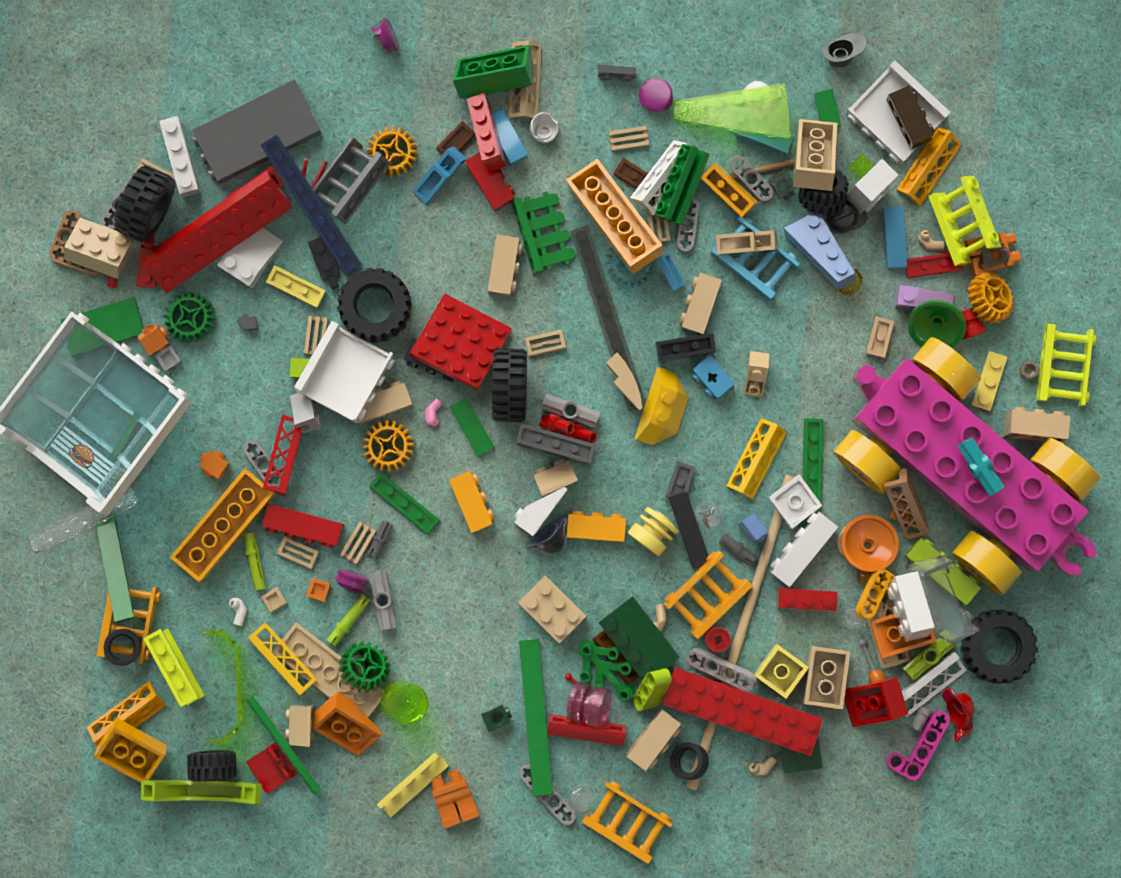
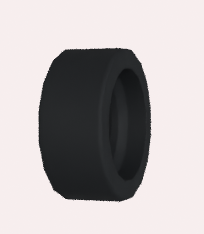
M117 629L107 636L103 649L108 661L114 665L125 666L137 659L141 645L139 638L134 632L128 629ZM118 636H127L133 642V653L127 658H117L111 652V642Z
M685 742L677 745L670 756V767L677 777L686 780H697L702 777L709 765V757L706 750L695 743ZM687 750H693L698 755V765L690 773L684 772L680 763L683 753Z

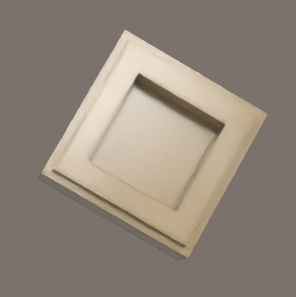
M278 587L261 596L270 613L287 604Z

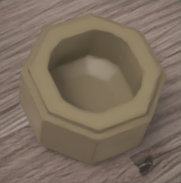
M1032 360L1023 362L1019 368L1020 376L1026 380L1035 378L1039 373L1038 364Z

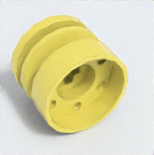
M647 507L644 511L651 517L648 519L641 514L640 518L645 523L644 526L634 523L628 534L650 552L660 557L666 549V545L661 540L665 538L672 541L673 538L667 532L670 531L676 535L679 531L667 517Z

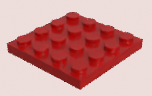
M444 293L410 351L409 356L478 391L493 364L494 350L503 347L512 328Z

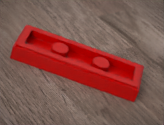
M950 253L906 259L907 279L964 270V265H954Z

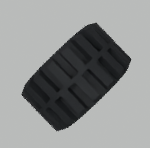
M835 169L832 191L799 188V203L802 204L804 209L807 208V211L810 213L814 212L816 215L822 214L827 216V214L833 215L835 212H840L846 204L849 187L847 177Z
M210 750L188 754V779L191 781L233 779L237 776L236 752L232 750Z

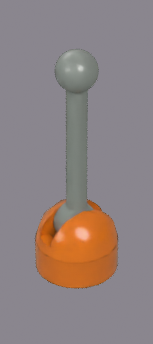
M861 639L859 645L863 648L872 670L869 675L870 682L886 679L882 671L875 669L866 647L867 642Z

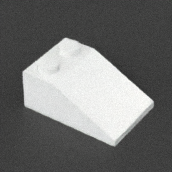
M262 228L225 253L217 266L252 289L283 241Z
M563 487L526 506L524 510L520 508L514 516L516 519L514 523L534 537L565 495L567 489Z

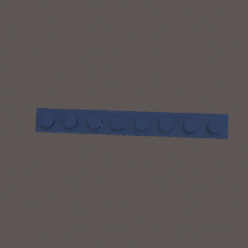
M276 134L262 143V149L343 272L347 274L360 266L362 263L278 135Z

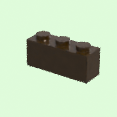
M906 86L888 94L886 101L910 150L931 142L935 133L931 123L928 124L925 118L926 112L917 102L918 96L916 92L911 90L910 86Z

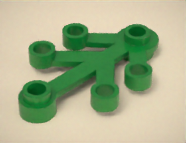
M591 640L582 641L578 646V652L583 657V671L580 673V680L587 683L592 679V672L590 671L592 660L596 665L595 687L592 689V694L595 697H601L605 693V688L603 687L605 676L618 691V698L623 702L630 701L634 696V689L630 685H623L611 671H620L623 675H628L632 671L630 663L603 661L598 656L605 655L610 660H615L620 655L619 649L616 647H597ZM584 648H589L590 653H587ZM611 651H614L616 656H612ZM623 666H627L629 671H625ZM586 673L589 679H585L583 674ZM596 688L601 690V694L596 692ZM622 692H626L627 697H624Z

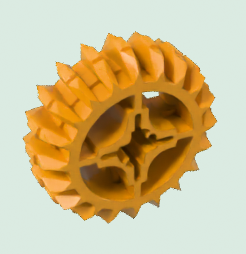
M395 126L391 127V131L384 127L385 133L382 134L381 130H377L379 137L372 135V139L375 142L368 141V145L373 148H368L366 151L373 157L377 149L386 154V159L391 163L390 165H392L395 159H404L399 165H389L382 174V176H386L388 171L390 178H393V172H396L397 176L400 177V170L407 174L408 172L405 167L413 168L410 161L416 163L417 159L412 156L418 155V151L412 149L418 146L417 143H412L415 140L413 136L408 138L410 134L408 131L402 134L403 128L400 127L396 132ZM395 137L390 144H380L387 138ZM400 139L408 146V154L399 149ZM395 147V151L398 153H393L392 156L389 157L390 154L389 151L387 152V150H392Z
M984 272L974 277L971 283H969V289L967 290L969 293L967 298L971 301L969 305L973 306L972 312H977V317H982L983 321L999 323L1008 318L1011 312H1013L1012 307L1015 304L1012 300L1015 297L1011 295L1013 290L1009 289V284L1005 283V278H1000V275L994 274V272Z
M386 420L384 427L381 422H378V429L372 425L373 434L370 431L366 432L367 435L371 436L370 439L363 438V441L367 442L368 445H364L362 448L369 450L364 453V456L368 457L371 455L367 462L372 463L376 461L373 467L377 468L380 464V471H384L385 466H387L388 472L392 471L391 466H394L395 470L398 471L399 467L397 464L400 463L405 467L404 458L407 461L411 460L406 456L407 453H414V451L408 450L409 447L415 446L414 443H408L409 440L413 439V436L406 437L409 430L405 429L402 432L403 424L396 428V421H393L392 426H390L389 420ZM383 431H394L393 435L387 439L377 436ZM399 435H401L404 441L403 452L396 447V440ZM374 440L381 445L378 457L375 456L373 451ZM380 441H383L384 443H389L390 441H392V446L397 451L395 452L394 450L390 449L385 451V446H383L384 444ZM389 453L399 456L398 459L391 462L383 461Z

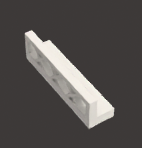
M673 140L630 197L634 203L643 205L650 215H655L657 204L660 202L663 194L661 192V185L664 182L667 184L671 168L674 166L678 150L682 144H686L684 142ZM655 196V204L651 207L648 202Z
M955 652L948 654L902 690L904 701L908 698L914 699L913 707L908 710V715H905L906 718L967 671ZM956 662L961 670L955 674H948V667ZM944 675L943 684L940 686L932 685V681L936 676ZM924 686L929 687L928 695L925 698L917 697V691Z

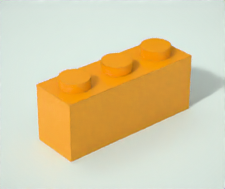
M718 163L713 164L701 177L741 217L747 216L759 203Z
M471 471L450 479L449 482L471 533L493 525L492 520L495 518L491 509H486L484 503L488 501L484 492H479L477 485L480 483L476 473L472 475Z
M572 511V514H568L567 538L624 542L626 519L622 518L621 514H611V517H603V513L592 512L591 516H587L582 511Z

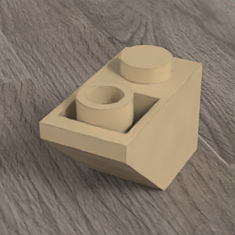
M750 351L743 395L763 397L769 368L768 353Z

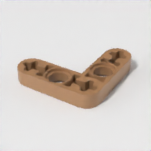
M68 210L62 218L52 244L50 258L58 264L85 274L99 276L102 273L92 272V269L86 267L83 270L84 266H73L72 262L67 261L65 263V258L59 257L56 259L57 256L54 255L55 251L59 252L60 249L61 253L65 255L64 246L67 242L61 240V235L64 232H69L70 234L73 232L69 228H64L65 224L67 226L70 224L68 217H72L75 214V218H77L76 222H72V228H75L78 220L81 218L77 211Z

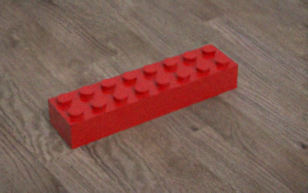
M266 171L143 255V266L167 294L292 208L290 200L270 173Z
M674 668L671 677L672 682L665 694L663 705L811 756L823 718L694 673Z

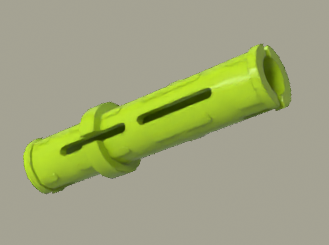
M255 532L243 534L246 546L245 555L248 556L254 591L266 589L259 556L260 548L258 549Z
M361 594L341 622L336 624L337 627L326 640L330 643L332 642V645L336 647L343 636L350 632V627L371 600Z

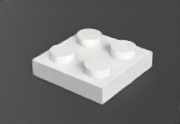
M800 475L794 477L768 497L790 529H793L822 506Z

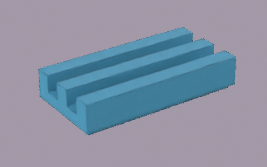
M664 253L658 257L657 261L673 291L685 287V283L669 253Z

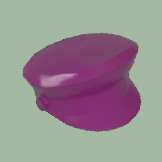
M383 18L378 27H370L388 53L393 50H399L397 37L391 22L387 18Z
M649 79L639 89V101L649 111L664 112L673 103L672 88L665 80Z
M337 570L338 576H336L335 580L342 588L357 594L363 593L365 585L369 583V579L366 576L355 571Z

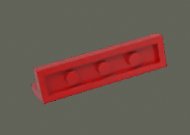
M282 415L263 489L277 492L279 496L286 497L302 435L301 429L304 426L298 428L295 426L294 430L286 433L283 428L284 421L294 423V418ZM287 438L290 447L282 452L278 444L281 440ZM282 456L285 466L277 470L273 464L274 460ZM276 474L280 479L279 488L268 485L269 479Z
M550 714L547 735L623 746L626 725Z

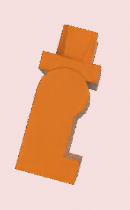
M998 233L1001 244L999 248L987 249L985 246L970 254L972 262L969 263L972 278L984 272H994L1009 268L1021 261L1019 251L1011 253L1008 246L1017 243L1014 233ZM983 236L966 240L964 242L965 246L968 247L983 239Z
M459 769L449 772L451 782L444 784L442 775L432 778V793L444 829L461 823L455 803H457L463 822L479 817V810L465 776H462Z

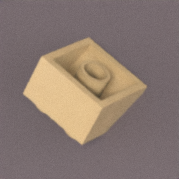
M564 459L553 463L554 467L550 469L543 467L536 470L537 474L534 475V479L542 497L578 482L569 460L565 462Z
M291 705L290 709L286 710V721H289V729H286L285 738L289 740V745L310 747L314 744L312 723L315 705Z

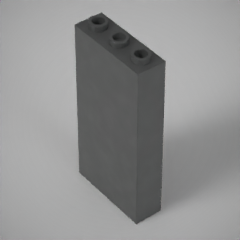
M294 79L193 129L192 131L195 136H192V140L196 147L200 146L203 152L200 156L205 164H209L211 170L208 172L213 181L217 180L221 184L269 160L261 144L276 134L286 149L289 150L322 133Z

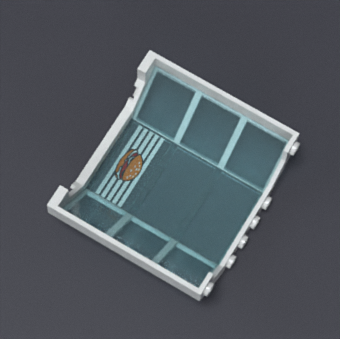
M71 312L1 405L0 434L26 447V450L88 498L86 500L87 504L100 514L108 516L192 402L187 398V393L173 385L174 381L166 375L162 377L159 374L160 370L152 364L150 366L146 365V359L139 354L133 355L131 353L133 349L124 343L120 345L88 323L90 319L82 313L77 315Z

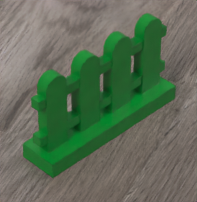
M548 191L543 192L542 197L531 200L529 196L525 197L524 202H522L521 197L513 199L511 205L533 275L541 273L544 267H546V271L552 269L551 265L562 262L565 265L570 264L569 260L575 257L576 252L573 248H565L564 242L568 241L570 233L567 230L560 231L558 224L564 221L565 217L562 212L554 213L553 206L559 202V197L556 194H548ZM544 208L548 209V215L536 218L534 211ZM526 213H529L530 220H528ZM553 226V233L541 235L540 229ZM532 231L535 232L536 238H533ZM559 245V251L547 254L545 247ZM538 249H540L542 256H539Z

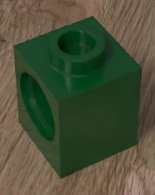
M503 704L481 714L489 732L509 724V718H512L509 708H504ZM495 712H500L503 715V720L499 723L494 722L492 719V715Z

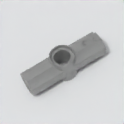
M547 393L541 406L542 410L593 428L596 427L601 413ZM566 407H575L576 413L573 416L567 415L565 413Z
M386 570L369 573L379 629L396 628ZM381 595H385L388 598V603L385 606H381L378 603V598Z

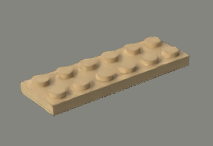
M295 622L282 639L287 647L317 679L313 683L315 687L328 697H332L338 691L353 700L368 718L388 693L379 687L374 692L370 689L368 693L364 689L358 693L357 687L351 690L350 683L345 685L346 678L341 679L340 677L343 672L338 671L339 666H341L338 663L341 656L298 622ZM277 645L272 653L276 656H283V647ZM285 659V663L296 671V661L294 659ZM298 666V671H304L300 666ZM299 673L308 681L311 680L306 673Z

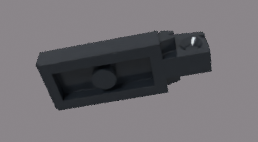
M321 237L309 241L308 245L321 278L324 282L328 281L332 289L339 287L336 277L340 275L334 256Z

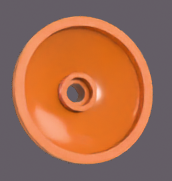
M862 515L853 519L845 527L841 536V549L846 560L856 569L865 572H876L880 569H885L894 561L899 549V540L895 529L887 520L876 515ZM869 543L870 549H866L864 544Z

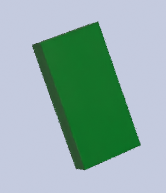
M833 89L814 93L819 120L837 123V127H841Z

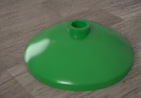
M930 300L919 304L912 310L908 319V331L912 339L921 347L930 337H933L953 348L961 342L965 335L966 321L962 312L953 304L941 300Z

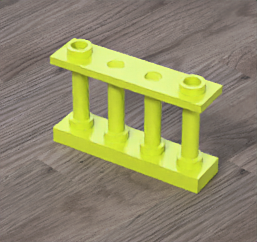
M974 176L961 177L963 186L947 195L946 193H933L929 195L955 266L971 263L970 254L985 246L987 249L1001 247L999 236L994 229L979 190V184ZM966 193L970 203L953 212L950 202ZM973 210L976 221L959 230L956 219ZM980 228L983 239L966 247L963 237Z
M1047 324L1044 326L1036 401L1045 402L1050 396L1078 400V407H1083L1088 403L1090 396L1087 387L1092 346H1095L1096 335H1093L1094 329L1087 330L1085 336L1058 332V330H1055V324ZM1064 340L1085 343L1084 354L1056 351V349H1053L1054 341ZM1063 359L1083 362L1082 372L1054 370L1051 368L1052 360ZM1052 377L1080 381L1079 392L1051 389L1049 387V380Z
M168 628L164 631L159 629L143 638L180 707L186 704L189 705L205 696Z

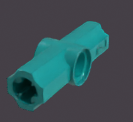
M972 437L957 446L968 463L969 471L975 479L979 480L989 496L1004 488V485L993 470L994 466L990 459L981 452Z

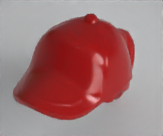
M947 688L942 692V698L949 711L950 720L957 728V731L954 733V741L957 743L973 729L972 718L975 713V706L968 694H956L952 689Z

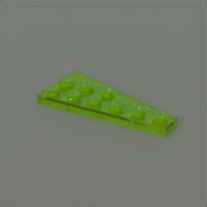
M785 83L672 101L674 120L678 122L701 124L714 128L719 127L732 131L792 140Z

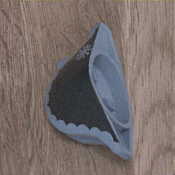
M566 516L542 529L525 545V548L527 550H537L542 557L547 554L555 555L560 553L567 544L565 527L568 520Z

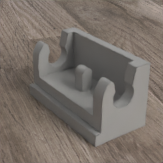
M300 393L291 395V406L296 428L308 425L301 429L302 433L321 429L317 402Z

